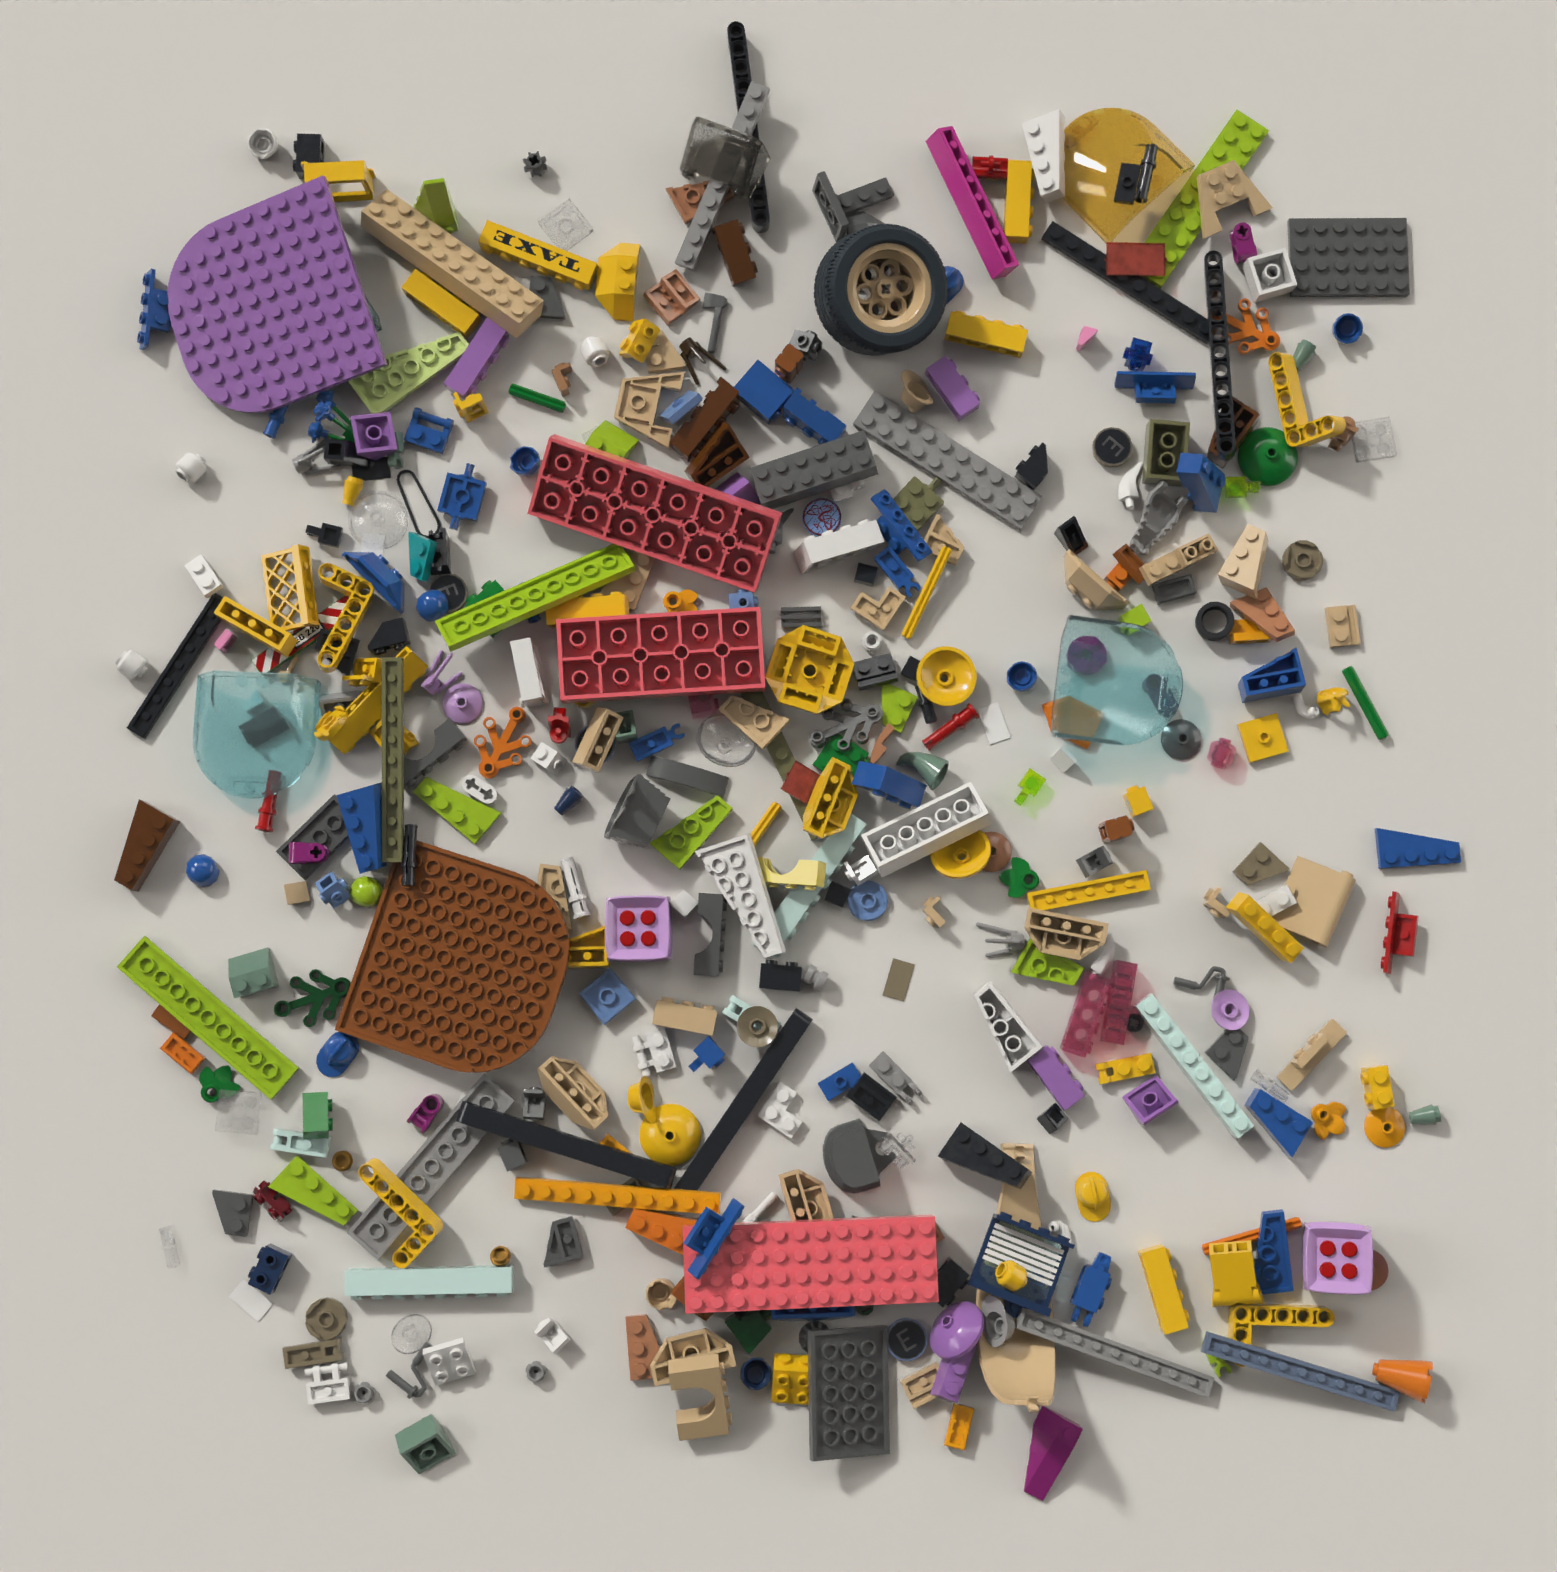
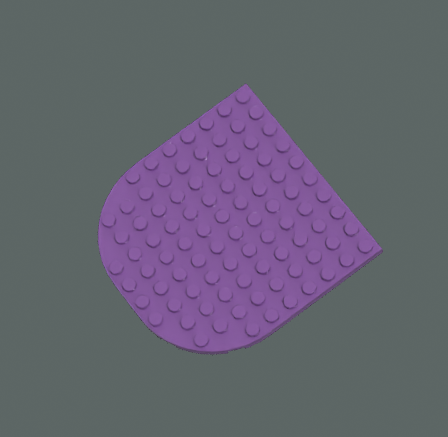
M324 175L206 225L192 236L179 253L168 283L169 317L183 362L191 379L206 396L216 403L239 412H269L387 366L327 178Z

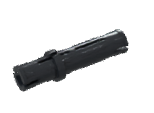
M1149 143L1146 144L1144 158L1140 163L1141 172L1134 200L1141 204L1142 199L1143 203H1146L1148 200L1152 173L1156 168L1155 159L1158 146L1151 143V147Z
M406 824L404 826L403 863H401V868H403L401 886L414 887L415 869L418 867L416 863L418 826Z

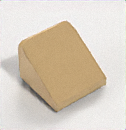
M307 881L284 885L288 905L311 901Z

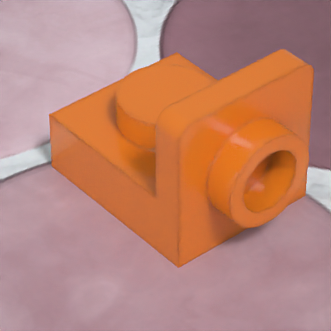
M1118 563L1103 580L1119 593L1132 577Z

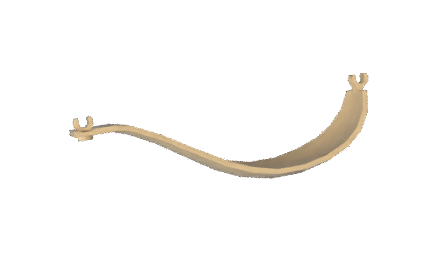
M1000 1144L1001 1150L1029 1169L1032 1174L1021 1190L1002 1183L996 1214L1000 1215L1001 1211L1012 1215L1011 1220L1019 1222L1020 1219L1032 1223L1031 1228L1038 1230L1039 1227H1042L1036 1188L1034 1145ZM1003 1221L998 1222L999 1225L1044 1242V1238ZM996 1228V1231L1045 1250V1247ZM997 1235L993 1236L1008 1243H1011L1013 1245H1016L1018 1247H1021L1023 1249H1026L1028 1251H1031L1033 1253H1036L1038 1255H1041L1043 1257H1046V1255L1042 1253H1039L1037 1251H1034L1032 1249H1029L1027 1247H1024L1022 1245H1019ZM991 1241V1243H993V1244H995V1245H998V1246H1000V1247H1003V1248H1005V1249H1008V1250H1010V1251H1013V1252H1015V1253H1018V1254H1020V1255H1023V1256H1025V1257H1028V1258H1030V1259H1033V1260H1035V1261H1038V1262H1040V1263H1043V1264H1045V1265H1048V1264H1047L1046 1262H1044V1261H1041V1260H1039V1259H1036V1258H1034V1257H1031V1256H1029V1255H1026V1254H1024V1253H1021V1252H1019V1251H1016V1250H1014V1249H1011V1248H1009V1247H1006V1246H1004V1245H1001V1244H999V1243H996V1242H994V1241ZM989 1247L992 1251L1049 1273L1046 1269ZM987 1253V1256L1005 1262V1260ZM984 1260L986 1265L997 1269V1264ZM977 1289L976 1306L982 1311L983 1300L992 1294ZM999 1298L1004 1306V1299ZM1051 1298L1048 1308H1051L1052 1311L1049 1317L1054 1319L1053 1304ZM983 1328L982 1335L976 1344L983 1376L991 1393L1001 1403L1026 1406L1029 1412L1038 1413L1039 1407L1037 1406H1050L1055 1393V1342L1015 1328L1011 1339L1005 1340L999 1347H992L985 1338Z

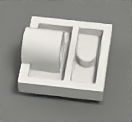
M463 1337L423 1349V1356L435 1386L476 1374L475 1366Z

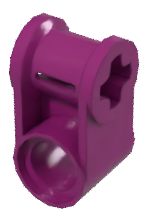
M1245 222L1238 223L1230 233L1233 258L1236 264L1245 262L1247 258L1257 256L1251 227Z
M305 842L289 843V864L322 863L329 858L330 852L325 845ZM321 850L322 854L316 856L315 852Z
M438 1094L426 1096L410 1115L407 1123L414 1124L424 1134L442 1109L444 1104L443 1098ZM430 1098L437 1101L436 1109L429 1107L428 1101Z

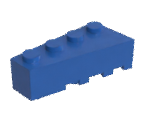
M382 782L336 795L359 873L387 866V862H382Z

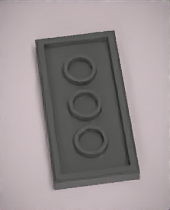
M334 794L276 851L288 864L290 842L325 845L329 849L330 857L349 838L337 796ZM319 850L315 852V855L318 856L319 854H322V851ZM324 862L289 865L304 880H307Z

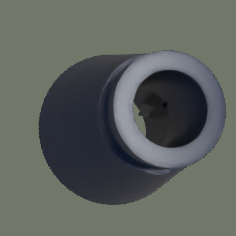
M571 785L570 788L565 789L554 809L563 816L581 802L582 793Z

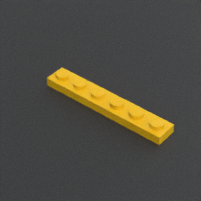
M1147 870L1028 892L1027 898L1029 908L1049 910L1151 890Z

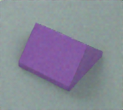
M391 412L350 416L357 455L378 460L397 451Z
M738 472L715 488V490L761 504L750 482Z
M1157 1075L1122 1097L1138 1123L1146 1125L1179 1103Z

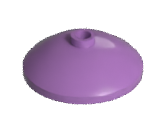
M962 1301L948 1306L937 1316L930 1332V1346L937 1356L946 1360L957 1359L968 1353L976 1345L984 1328V1316L980 1308L974 1303Z

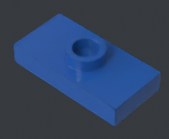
M852 1062L818 1082V1085L829 1101L851 1088L860 1079L861 1075Z

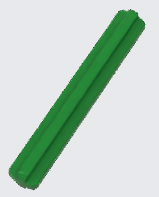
M1349 666L1343 669L1342 673L1377 739L1381 740L1387 737L1389 733L1354 668Z

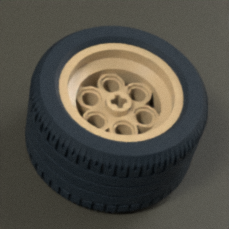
M895 224L869 226L837 241L821 260L814 283V303L817 308V315H819V319L828 334L846 349L870 356L901 352L925 340L940 322L945 310L944 307H946V298H948L946 270L941 258H939V254L929 244L930 242L919 233ZM885 266H888L891 270L889 276L884 273ZM866 270H869L872 274L870 280L865 277ZM898 281L901 283L902 292L897 289ZM886 286L885 293L882 294V287ZM860 289L866 293L864 300L859 297ZM892 301L897 303L896 311H893L891 308ZM873 305H876L879 309L877 315H874L872 312Z

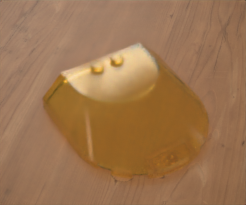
M1122 108L1092 110L1076 118L1064 130L1065 197L1062 198L1107 245H1110L1117 235L1142 210L1184 173L1191 172L1195 164L1152 122L1142 115ZM1149 143L1150 147L1151 143L1158 146L1155 159L1156 168L1152 173L1147 202L1143 203L1142 199V204L1134 201V205L1114 203L1121 163L1140 165L1141 160L1144 158L1146 144Z

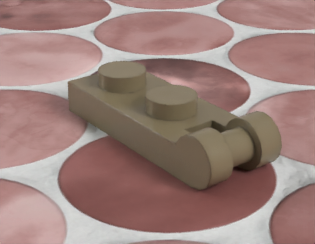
M342 1338L283 1347L285 1369L343 1360L344 1353L341 1352L340 1346L342 1345ZM332 1347L333 1354L327 1355L326 1348Z

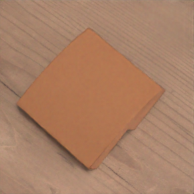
M677 269L662 277L658 284L646 290L643 295L667 326L700 301L699 296Z
M888 723L879 735L872 750L869 763L876 764L885 754L887 748L882 744L892 735L895 729L891 724Z

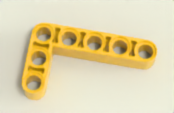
M1279 352L1271 354L1268 365L1287 444L1292 447H1307L1343 433L1346 428V422L1343 417L1327 415L1311 422L1308 421L1293 356Z
M324 563L318 570L321 583L349 597L317 657L320 669L325 673H331L335 671L375 595L373 586L369 581L331 563ZM330 571L333 573L332 577L325 578L323 576L325 572ZM345 580H349L352 582L351 585L347 587L342 586L341 584ZM362 589H368L370 590V593L367 595H361L360 591ZM353 606H359L361 608L360 611L356 613L351 612L350 609ZM345 623L352 625L348 630L341 629V626ZM334 641L342 642L340 647L335 648L331 646ZM326 658L333 660L329 665L322 664V661Z
M372 1158L359 1168L358 1174L360 1179L414 1230L392 1257L396 1267L406 1268L442 1231L443 1222L382 1161ZM368 1167L373 1169L374 1174L369 1171ZM383 1181L388 1184L389 1188L385 1187ZM398 1196L402 1197L404 1202H401ZM413 1210L418 1213L419 1217L414 1215ZM428 1225L433 1228V1231L428 1228ZM415 1239L420 1242V1245L415 1242ZM402 1253H404L408 1259L404 1258Z
M1236 1303L1229 1308L1228 1338L1237 1340L1236 1332L1242 1329L1244 1336L1237 1341L1251 1345L1252 1325L1329 1327L1334 1323L1335 1316L1330 1309L1321 1305L1266 1303L1246 1305ZM1243 1308L1244 1316L1238 1319L1236 1312L1238 1309ZM1260 1309L1265 1311V1316L1262 1319L1257 1318V1312ZM1285 1310L1286 1315L1284 1319L1278 1320V1312ZM1305 1310V1319L1299 1321L1298 1314ZM1326 1311V1319L1324 1321H1320V1313ZM1233 1362L1237 1366L1245 1367L1244 1365Z

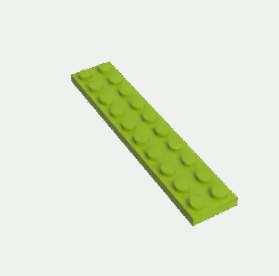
M1236 109L1143 244L1163 245V275L1140 276L1161 289L1202 229L1197 176L1232 160L1243 170L1268 134V129Z
M611 544L435 620V623L450 652L631 574L636 571L635 566L622 546Z
M143 936L117 966L120 971L269 1099L273 1100L300 1068L147 936Z

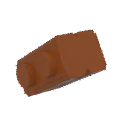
M787 344L782 350V354L780 353L775 359V374L786 383L791 384L796 374L803 368V353L791 344Z
M1126 815L1104 821L1098 826L1104 844L1127 838L1135 830L1132 819H1129Z

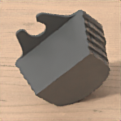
M642 774L636 775L629 781L608 822L604 838L613 839L616 842H626L643 848L647 847L671 798L665 796L664 793L660 792V789L649 783L650 781L645 779Z
M860 1118L831 1128L824 1140L823 1160L827 1173L833 1183L844 1192L853 1194L879 1187L881 1171L895 1159L896 1155L894 1152L879 1155L876 1152L875 1146L879 1141L888 1140L890 1137L889 1133L865 1128Z

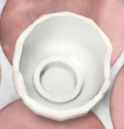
M257 128L249 135L247 141L248 148L255 157L267 159L276 153L278 142L272 131L267 128Z

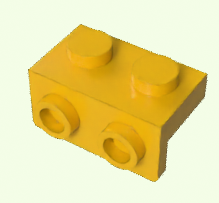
M645 318L636 320L630 325V333L621 342V350L618 355L623 358L632 357L640 363L644 362L660 332L659 327Z
M355 659L352 676H342V680L348 681V685L360 687L361 685L371 687L372 683H380L382 659Z

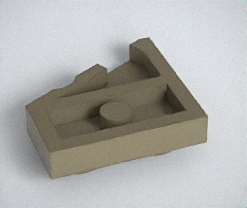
M1259 842L1232 872L1248 886L1286 872L1290 868L1263 843Z

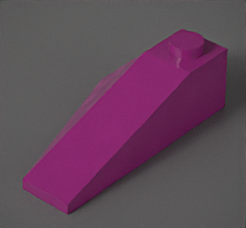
M1045 1406L1041 1407L1033 1423L1029 1461L1024 1485V1492L1041 1501L1046 1497L1083 1431L1080 1424Z

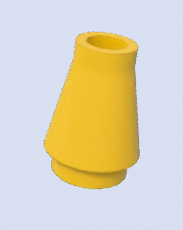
M348 475L347 480L344 482L342 503L354 506L364 487L362 485L364 480Z

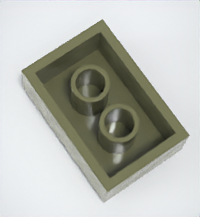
M1149 420L1145 433L1143 484L1157 485L1163 480L1168 486L1182 487L1176 471L1180 454L1188 453L1190 422Z

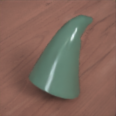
M907 752L900 756L896 765H910L920 773L930 790H934L943 781L948 770L949 761L927 753Z

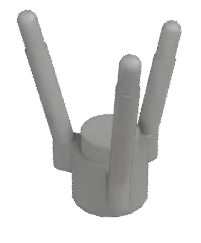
M325 439L292 459L298 474L304 472L307 476L311 473L340 469V465L310 468L313 466L311 458L324 451V448L320 447L325 445Z
M979 922L976 923L978 927L1010 935L1006 936V939H985L986 943L1006 944V948H1009L986 953V957L1017 953V950H1023V934H1017V931H1010Z

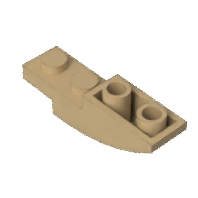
M1208 533L1141 566L1139 570L1149 586L1192 566L1219 550Z

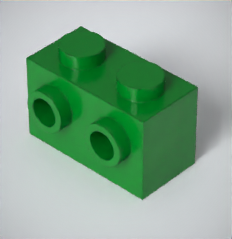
M328 1092L302 1093L303 1140L329 1138V1131H333V1118H328V1112L332 1111V1099H328Z

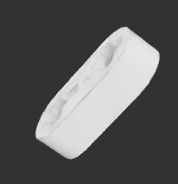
M468 775L463 779L462 787L467 793L487 805L497 801V790L474 775ZM475 779V784L479 786V789L476 790L473 787L468 789L467 781ZM482 789L486 792L492 790L493 798L485 800L486 796L481 793Z

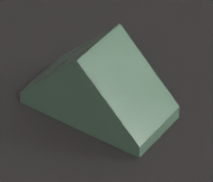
M633 710L617 712V714L624 717L616 733L618 744L638 739Z

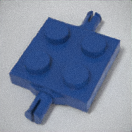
M470 463L466 464L464 474L456 475L447 472L437 509L439 513L448 514L452 517L449 528L456 531L458 530L460 519L477 522L487 486L485 481L476 480L472 477L475 465H470Z

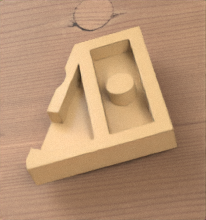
M661 330L646 357L648 374L686 368L685 362Z
M936 514L924 541L932 550L931 555L938 557L943 546L952 549L947 563L956 566L964 546L954 536L952 530L942 521L941 516Z

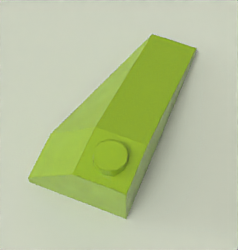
M445 179L423 181L420 196H417V203L414 204L413 208L448 233L452 234L454 231H458L456 209Z

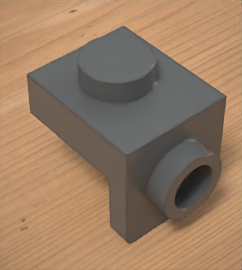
M1104 846L1076 860L1085 878L1113 863L1109 852Z
M539 1087L524 1089L523 1119L544 1120L547 1098L545 1091Z

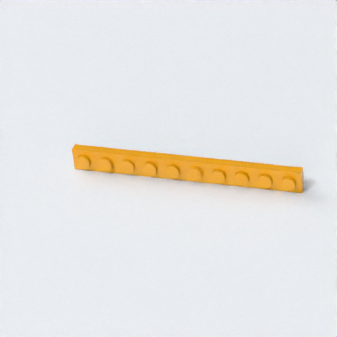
M517 1176L515 1178L514 1199L702 1214L705 1207H708L720 1214L721 1192Z

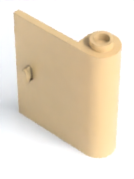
M1297 856L1285 885H1288L1297 903L1271 917L1284 929L1306 937L1317 945L1327 947L1356 882L1353 878L1354 875L1343 870L1340 873Z

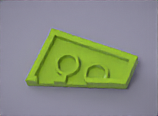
M1029 938L1010 973L1074 986L1084 968L1068 958L1040 953L1031 938Z

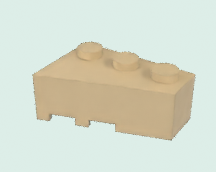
M1247 524L1218 573L1221 584L1257 599L1261 571L1269 542L1266 531Z

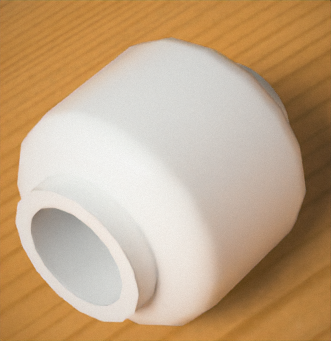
M588 337L580 347L581 354L588 365L600 367L607 362L609 350L602 338Z
M186 453L176 463V474L186 483L196 482L206 472L204 464L206 461L198 453L196 455Z
M124 650L115 663L118 665L117 671L131 680L137 676L141 678L148 669L145 667L146 658L134 650H129L128 652Z

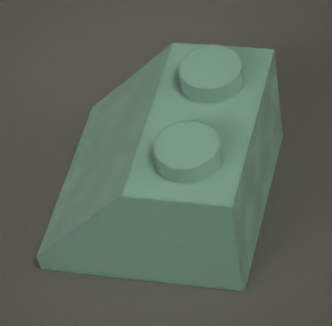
M269 947L228 959L229 982L234 998H243L279 987Z
M432 1414L395 1434L400 1455L418 1474L456 1454L442 1425Z

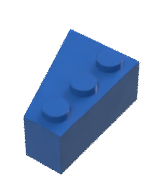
M859 761L852 781L853 785L871 791L876 796L886 797L887 801L899 802V806L910 809L911 806L920 807L927 786L888 766Z

